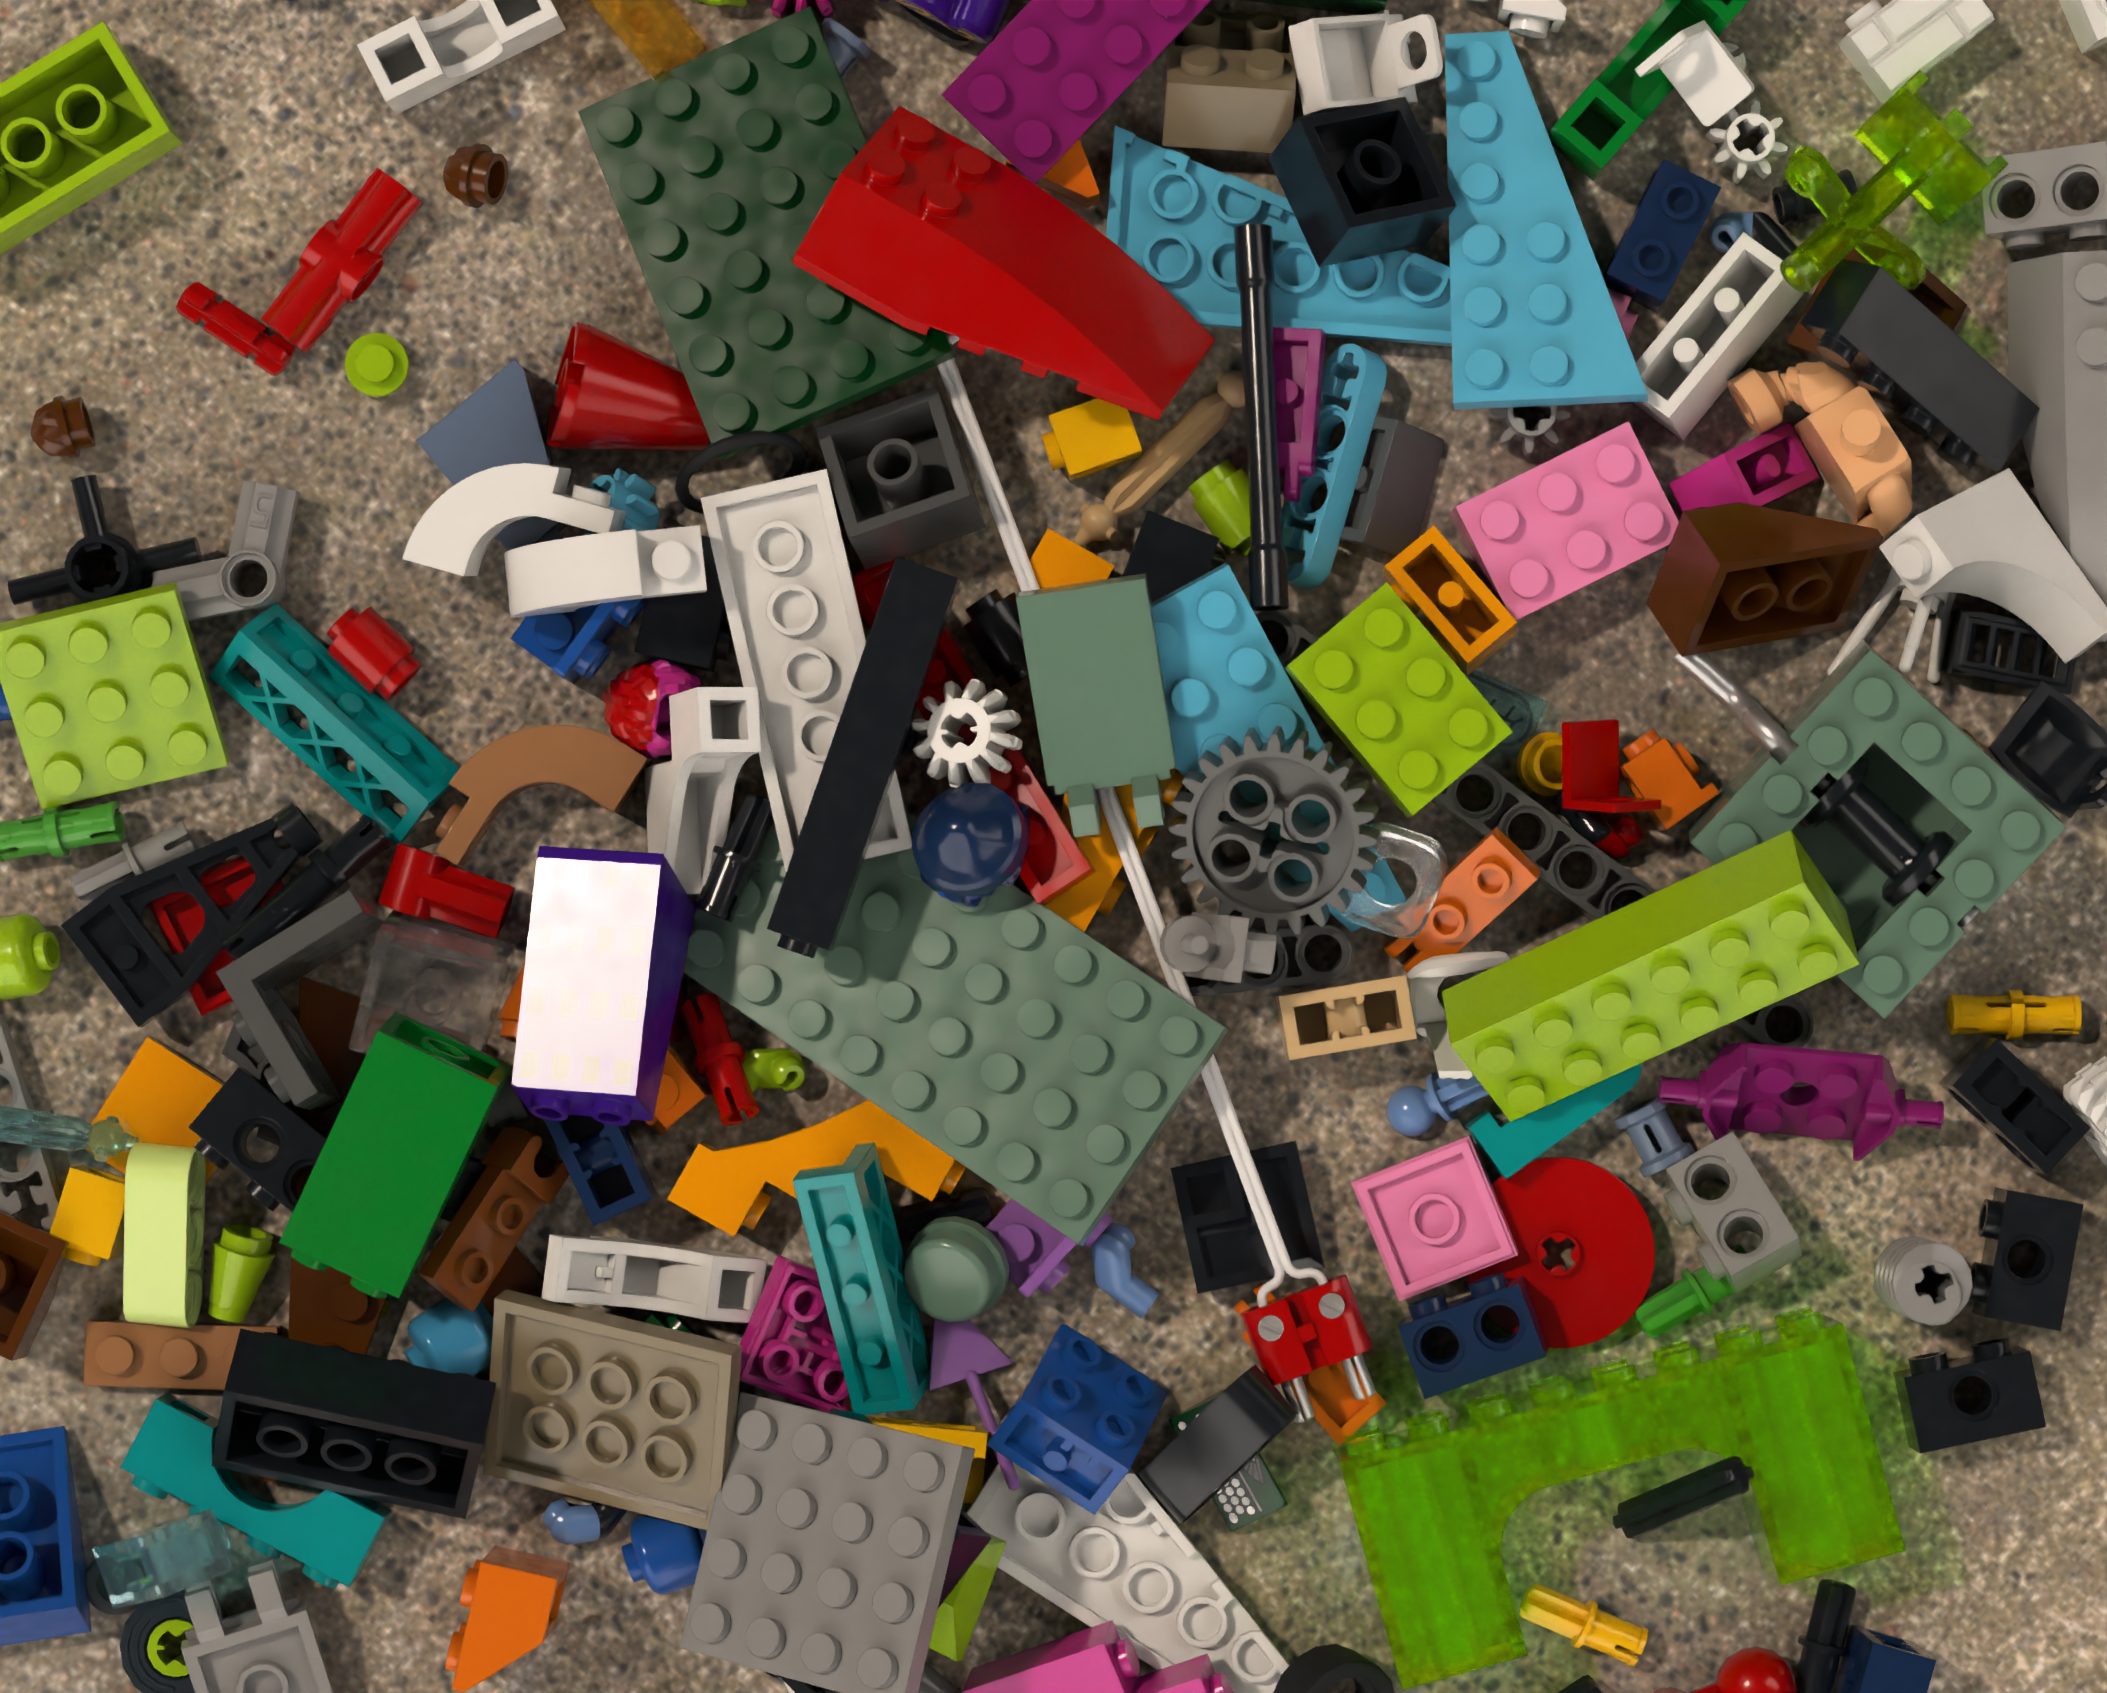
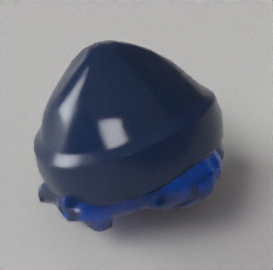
M964 783L957 788L952 787L941 793L922 811L913 829L912 850L920 871L921 880L941 897L953 902H962L967 907L978 906L982 898L992 896L999 886H1012L1022 870L1023 858L1029 845V808L1002 789L988 783Z

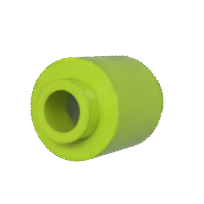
M1226 459L1196 480L1187 489L1196 500L1192 507L1212 535L1220 538L1218 543L1225 553L1229 554L1238 548L1243 556L1246 557L1251 546L1248 474L1244 468L1237 471L1231 461Z

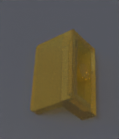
M584 0L649 79L653 78L655 81L664 72L695 59L708 51L706 45L668 0Z

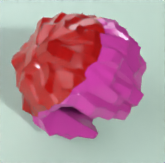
M649 659L643 663L633 665L626 671H621L617 674L616 679L610 680L608 689L602 692L601 700L605 702L603 713L605 714V722L610 726V733L614 738L648 759L672 754L669 696L700 687L699 677L687 673L685 668L664 659Z

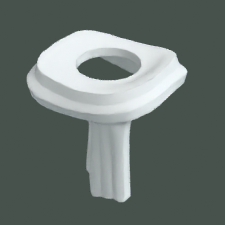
M1482 951L1433 956L1419 962L1407 973L1415 1029L1418 1034L1427 1037L1432 1045L1439 1078H1462L1468 1080L1472 1077L1470 1069L1450 1045L1444 1005L1437 997L1440 984L1448 976L1463 975L1471 972L1480 974L1511 959L1507 953Z

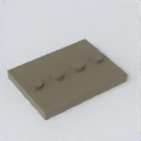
M505 1289L494 1298L489 1381L495 1382L496 1388L486 1429L484 1474L708 1530L716 1492L722 1490L736 1432L742 1346L566 1303L552 1302L541 1299V1297Z

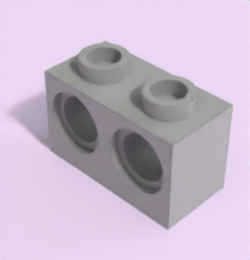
M2107 141L1979 158L1985 235L1999 241H2006V249L2019 250L2041 247L2045 245L2044 235L2069 232V241H2092L2107 238ZM2094 177L2099 187L2096 201L2087 209L2077 210L2072 200L2076 185L2083 179ZM2031 186L2035 194L2032 210L2024 217L2014 219L2009 207L2012 195L2021 187Z
M1733 1131L1666 1169L1671 1190L1663 1194L1664 1199L1682 1228L1691 1223L1704 1242L1696 1247L1697 1253L1714 1281L1725 1276L1736 1294L1802 1256L1799 1236ZM1707 1179H1720L1729 1185L1728 1191L1716 1200H1705L1695 1194L1699 1184ZM1742 1231L1754 1232L1762 1238L1760 1246L1746 1254L1734 1252L1727 1245L1735 1234Z

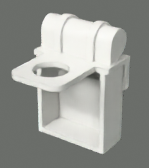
M1383 10L1366 15L1312 18L1288 27L1304 116L1400 97H1406L1409 106L1418 103L1415 85L1437 78L1442 73L1443 61L1437 27L1434 18L1430 14H1420L1403 20V14H1389V10ZM1414 31L1423 37L1427 51L1425 62L1419 69L1412 67L1408 44L1411 42L1409 35Z

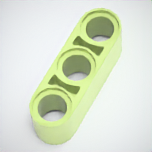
M135 1142L128 1155L125 1172L123 1312L128 1322L192 1328L195 1326L200 1315L204 1275L205 1157L195 1147Z

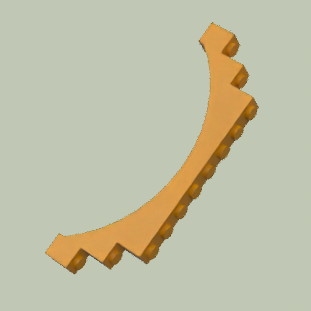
M1049 528L1029 560L1040 589L1110 579L1115 569V565ZM1017 582V583H1016L1017 589L1020 590L1019 584H1018V582ZM1176 768L1170 769V779L1160 780L1163 800L1169 805H1172L1173 800L1183 785L1182 780L1184 776ZM1132 784L1114 786L1140 858H1142L1158 827L1138 828ZM1068 793L1064 794L1061 814L1073 832L1068 806ZM1100 801L1099 807L1102 820L1100 834L1076 837L1097 872L1045 905V907L1082 932L1086 931L1096 911L1109 916L1127 884L1116 877L1123 863ZM867 1099L818 1124L769 1140L720 1149L705 1141H701L695 1148L667 1200L735 1237L743 1225L754 1231L772 1199L770 1195L762 1192L767 1182L797 1199L792 1180L800 1170L842 1165L858 1144L875 1142L883 1174L930 1201H933L939 1189L951 1195L966 1167Z

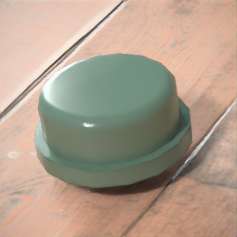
M958 1216L936 1218L923 1226L909 1245L905 1261L904 1281L909 1296L918 1308L931 1317L946 1322L967 1321L996 1304L1008 1285L1010 1267L1004 1248L992 1232L973 1220Z

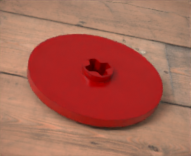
M1563 1156L1534 1159L1509 1178L1504 1179L1500 1175L1491 1183L1519 1254L1466 1275L1468 1284L1498 1272H1504L1507 1281L1523 1276L1549 1348H1573L1587 1345L1605 1338L1625 1324L1638 1309L1648 1291L1655 1263V1242L1649 1218L1643 1205L1629 1186L1612 1172L1597 1164L1574 1157ZM1550 1237L1558 1243L1569 1238L1575 1244L1570 1250V1256L1574 1261L1573 1264L1566 1268L1564 1264L1557 1262L1549 1267L1543 1261L1548 1251L1543 1242ZM1495 1305L1484 1312L1499 1328L1510 1335L1519 1329L1518 1316L1508 1306Z

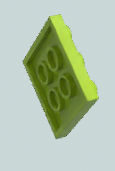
M177 582L0 623V682L41 810L228 766V750Z

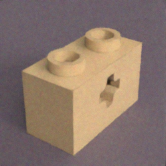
M1400 974L1275 996L1285 1057L1288 1060L1417 1039L1406 975Z

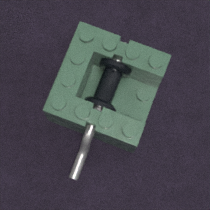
M1864 640L1850 652L1782 726L1775 722L1744 689L1704 653L1681 657L1678 652L1672 659L1736 717L1746 730L1763 745L1688 826L1690 843L1715 865L1791 830L1847 912L1860 965L1836 976L1884 1019L1966 934L1963 927L1974 918L1979 910L1985 914L2067 828L2051 809Z

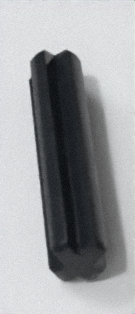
M1730 1456L1619 1503L1617 1506L1618 1515L1612 1518L1615 1529L1622 1528L1627 1538L1635 1539L1748 1492L1749 1480L1754 1478V1471L1751 1466H1744L1740 1457Z

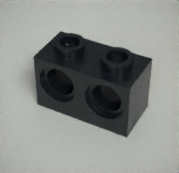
M1982 1037L1938 1083L2032 1172L2047 1175L2091 1128L1996 1038Z

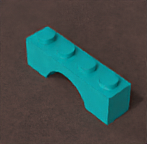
M169 1393L156 1398L120 1467L134 1475L131 1483L135 1487L159 1499H166L169 1493L191 1504L188 1510L191 1516L211 1527L223 1529L225 1523L245 1532L248 1534L245 1543L264 1555L279 1559L283 1552L305 1564L302 1569L303 1574L324 1586L336 1588L340 1582L349 1587L358 1579L393 1510L371 1499L328 1490L323 1491L312 1499L294 1504H278L260 1499L243 1488L230 1470L211 1466L219 1419Z

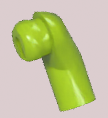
M785 1047L751 1049L744 1053L746 1059L742 1063V1067L752 1093L756 1089L783 1088L784 1091H793L798 1089L806 1079L807 1070L801 1056Z

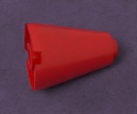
M576 322V326H572L555 380L558 388L555 405L550 404L545 433L546 445L558 447V449L701 451L707 446L710 440L681 370L590 324Z

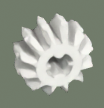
M971 679L966 685L964 692L955 682H946L943 689L944 703L929 695L923 698L925 708L933 714L929 721L920 718L911 722L913 730L928 735V738L920 741L913 750L915 756L921 759L932 758L927 769V774L930 777L939 780L948 775L949 785L957 788L961 784L968 783L970 777L975 784H991L990 766L1005 774L1011 771L1012 765L1001 755L1005 748L1015 751L1023 747L1021 739L1006 734V731L1016 727L1021 722V717L1014 710L1003 711L1008 699L1004 692L995 689L986 695L985 684L977 679ZM965 723L972 726L970 730L977 734L976 739L970 746L961 743L964 741V738L957 735L961 726Z

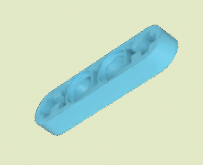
M1353 343L1343 344L1335 349L1326 362L1323 370L1314 477H1302L1299 502L1285 501L1282 510L1283 546L1287 553L1288 584L1302 590H1312L1320 586L1328 577L1333 566L1386 384L1387 369L1382 357ZM1354 372H1358L1356 379L1352 378ZM1344 402L1350 404L1348 410L1342 408ZM1344 421L1345 436L1342 443L1335 450L1330 451V435L1336 425ZM1326 482L1328 489L1327 498L1322 507L1313 513L1311 508L1312 496L1319 485ZM1308 524L1314 526L1313 532L1306 530ZM1300 555H1305L1303 562L1299 563Z

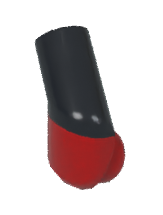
M1562 790L1553 799V803L1574 831L1614 859L1631 856L1629 851L1641 845L1644 840L1643 832L1630 815H1621L1610 825L1601 812L1562 809Z

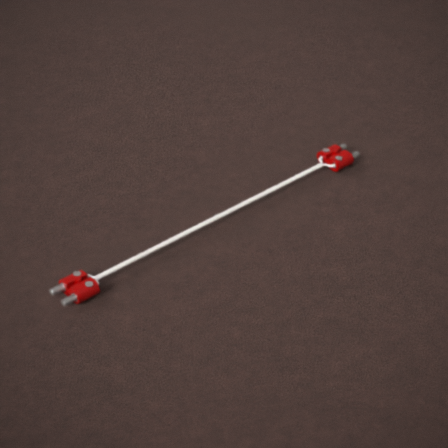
M951 334L949 335L950 341L953 346V344L959 341L960 338ZM953 358L937 365L1020 590L1023 592L1040 589ZM1115 788L1097 789L1098 799L1169 989L1196 1007L1184 973L1173 969L1164 960L1160 951V938L1166 925ZM1213 1054L1201 1071V1075L1275 1271L1273 1279L1264 1284L1258 1291V1305L1240 1314L1261 1371L1273 1385L1281 1384L1286 1400L1299 1413L1294 1422L1300 1423L1304 1422V1418L1290 1380L1294 1383L1307 1421L1314 1417L1315 1412L1301 1376L1309 1374L1315 1369L1342 1362L1355 1399L1365 1400L1350 1359L1353 1357L1366 1394L1370 1398L1375 1394L1376 1390L1362 1353L1372 1349L1373 1345L1346 1274L1327 1280L1325 1275L1318 1269H1297L1292 1265ZM1284 1270L1293 1278L1311 1277L1318 1282L1296 1293L1284 1295L1267 1302L1269 1292L1279 1287L1285 1274Z

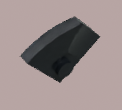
M1291 1141L1250 1150L1292 1265L1297 1269L1325 1268L1297 1142ZM1232 1155L1172 1167L1171 1173L1197 1293L1202 1294L1273 1279L1275 1271Z

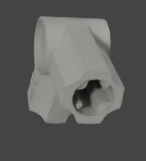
M243 481L228 557L152 572V587L177 582L188 622L249 610L253 612L265 611L275 602L278 604L283 599L286 591L287 578L284 571L300 493L275 485ZM261 564L267 573L265 589L254 597H244L239 589L241 573L251 565Z

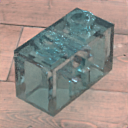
M212 1508L160 1521L92 1548L113 1609L165 1598L233 1570L228 1556L231 1548L228 1534L224 1526L215 1519Z

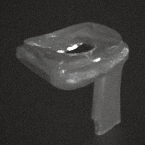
M1374 822L1369 826L1381 830V837L1377 845L1363 848L1378 856L1376 863L1388 858L1400 859L1407 863L1415 872L1417 880L1416 889L1410 898L1403 903L1395 905L1382 904L1375 900L1368 892L1366 885L1361 894L1345 889L1351 902L1344 913L1340 912V914L1347 920L1373 931L1397 938L1410 939L1418 935L1425 926L1448 869L1447 854L1442 846L1443 834L1441 831L1434 829L1432 837L1389 823ZM1359 870L1366 878L1369 870Z

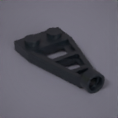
M292 801L268 820L110 887L61 924V926L137 1027L142 1028L195 988L225 951L219 940L231 933L262 905L301 856L304 857L324 841L306 815ZM280 830L292 847L289 849L280 848L274 840L275 831ZM231 856H243L254 869L255 880L232 905L220 907L201 881L202 875L206 870ZM175 892H186L191 894L204 910V926L186 950L179 954H169L165 952L143 923L142 914L145 907L151 902Z

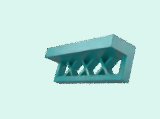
M275 602L238 631L209 677L362 815L364 814L369 817L373 825H377L385 836L397 846L398 843H402L409 837L428 809L453 788L448 783L459 768L376 693L371 695L327 653L328 649ZM241 658L245 659L259 672L263 687H254L234 669ZM286 704H294L306 715L310 730L301 729L289 718ZM333 747H342L354 758L357 772H348L336 761ZM380 790H389L409 808L402 819L383 803Z
M875 1142L858 1144L842 1165L800 1170L792 1181L853 1412L869 1415L912 1410L916 1408L928 1389L930 1355L917 1305L909 1296L905 1285V1258Z

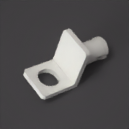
M1705 20L1681 30L1634 69L1639 77H1643L1660 68L1704 126H1711L1754 91V84L1744 72L1746 67L1744 54L1733 57L1731 54L1739 47L1730 42H1721Z

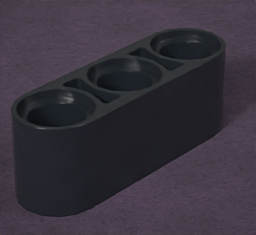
M1254 1365L1229 1385L1138 1474V1477L1181 1525L1215 1496L1284 1430L1299 1413L1263 1372Z

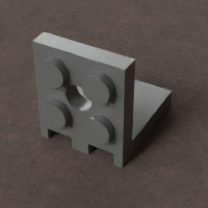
M348 890L216 972L238 1011L231 1015L237 1031L249 1047L253 1048L258 1044L271 1065L264 1070V1075L274 1093L283 1103L292 1100L297 1107L321 1113L344 1098L279 990L388 924L375 901L352 890Z

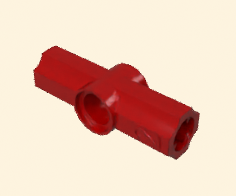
M377 167L356 196L352 198L339 218L326 222L313 236L300 257L299 265L301 267L261 317V320L305 354H308L311 348L316 345L315 343L321 335L330 327L347 302H355L375 280L385 262L383 255L422 206L421 200Z

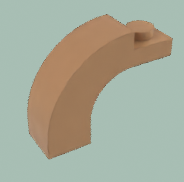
M542 725L507 734L486 745L470 757L448 783L470 798L464 807L455 802L441 820L435 835L443 840L435 852L456 866L464 867L504 805L522 791L538 785L559 784L572 787L612 813L619 814L645 774L644 769L650 766L652 760L611 736L579 726Z

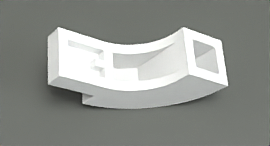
M530 463L492 467L461 480L443 493L428 508L414 528L402 559L461 576H478L483 556L492 540L503 529L519 520L530 517H542L596 533H606L622 530L626 511L609 506L612 494L574 484L572 494H565L572 470L570 468Z
M700 525L646 531L632 529L590 534L530 544L504 553L511 618L574 612L582 607L607 602L707 591Z
M550 1234L541 1299L560 1303L654 1310L710 1321L749 1323L763 1291L767 1260L710 1249L652 1241L592 1235L590 1237Z

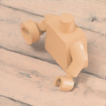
M1821 361L1802 362L1796 364V366H1789L1786 373H1782L1780 370L1764 373L1748 368L1727 381L1734 403L1747 424L1757 435H1762L1782 423L1784 406L1791 405L1792 401L1802 406L1804 411L1812 413L1793 427L1854 525L1878 529L1883 536V543L1907 519L1913 504L1911 499L1913 494L1911 459L1868 390L1860 386L1856 387L1850 377Z

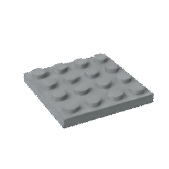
M740 1392L737 1406L736 1432L722 1490L716 1492L679 1648L840 1693H918L975 1449Z

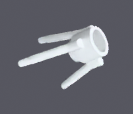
M1891 567L1885 585L1828 668V676L1862 640H1865L1899 590L1902 591L1899 602L1915 610L1903 647L1899 670L1902 673H1907L1911 670L1929 614H1936L1927 680L1932 684L1937 683L1940 679L1942 661L1944 660L1951 609L1957 593H1935L1915 600L1894 568Z

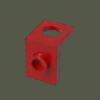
M1600 719L1562 723V809L1609 813L1661 809V799L1619 796L1618 720Z

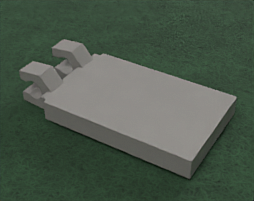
M272 1557L248 1564L249 1573L247 1578L257 1608L223 1618L220 1603L211 1576L185 1583L186 1593L184 1598L194 1628L185 1630L187 1640L181 1642V1651L195 1693H335L307 1603L300 1604L298 1596L285 1599L282 1583Z

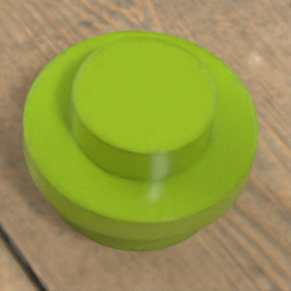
M369 333L358 338L349 347L345 357V372L350 383L359 392L371 397H384L396 392L406 381L409 373V358L401 343L392 336L384 333Z

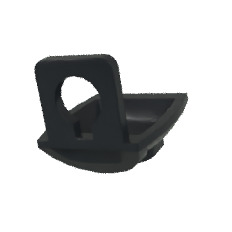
M2040 681L1988 749L1996 760L2038 799L2063 816L2072 818L2077 810L2103 808L2107 805V783L2099 790L2095 788L2101 780L2107 779V734L2070 698L2045 682Z

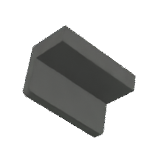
M1376 416L1339 542L1370 547L1396 557L1418 539L1442 455L1444 440L1398 419Z

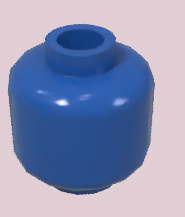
M644 1514L636 1517L631 1523L630 1529L632 1542L622 1546L623 1557L633 1582L645 1579L650 1589L660 1595H667L694 1585L704 1546L698 1528Z

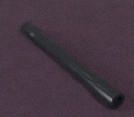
M1246 224L1234 228L1236 284L1240 291L1251 540L1248 552L1250 606L1253 611H1279L1289 608L1287 553L1283 546L1272 308V287L1274 285L1272 226Z

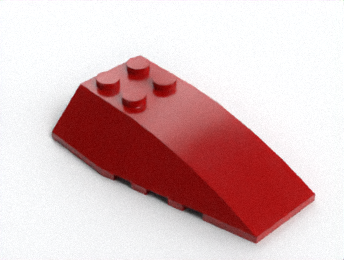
M901 106L893 112L840 173L792 261V264L904 328L923 335H927L929 327L959 337L957 347L981 356L984 355L986 347L1022 360L1020 370L1041 378H1045L1050 371L1077 380L1076 390L1156 420L1160 419L1209 353L1215 342V339L1161 284L1121 248L1069 207L1011 168L986 155L980 149L970 146L931 124L925 118L917 116Z

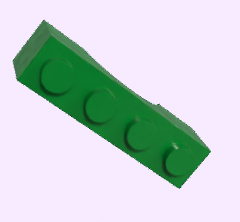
M1665 0L1623 50L1592 81L1552 127L1548 134L1552 146L1593 181L1675 88L1660 68L1643 77H1639L1634 69L1681 30L1703 20L1719 37L1751 0Z

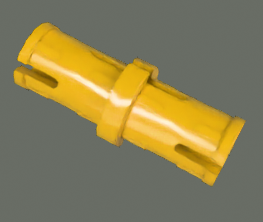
M2006 990L2004 995L1992 996L1949 994L1946 1007L1947 1029L1950 1035L1972 1033L2004 1034L2006 1040H2021L2023 1034L2078 1036L2082 1023L2081 1000L2079 995H2023L2022 990Z

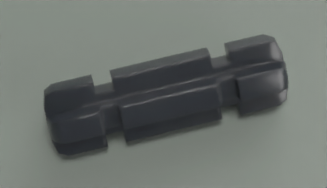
M977 1187L960 1192V1197L951 1199V1195L934 1198L933 1201L926 1200L901 1207V1212L893 1214L899 1238L908 1237V1240L912 1241L923 1226L936 1218L958 1216L976 1221L977 1223L990 1220L992 1218V1208L985 1188Z

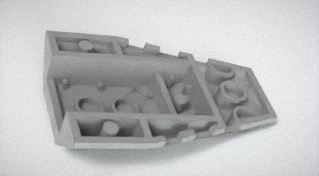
M2107 250L2062 252L2007 263L2009 381L2039 407V410L2021 438L2040 509L2047 523L2107 607ZM2107 635L2098 642H2107Z

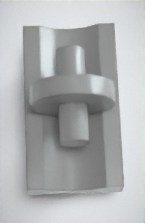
M1192 912V915L1179 916L1167 924L1160 938V951L1164 960L1173 969L1184 972V976L1241 984L1243 971L1272 973L1277 938L1276 935L1248 932L1249 918Z

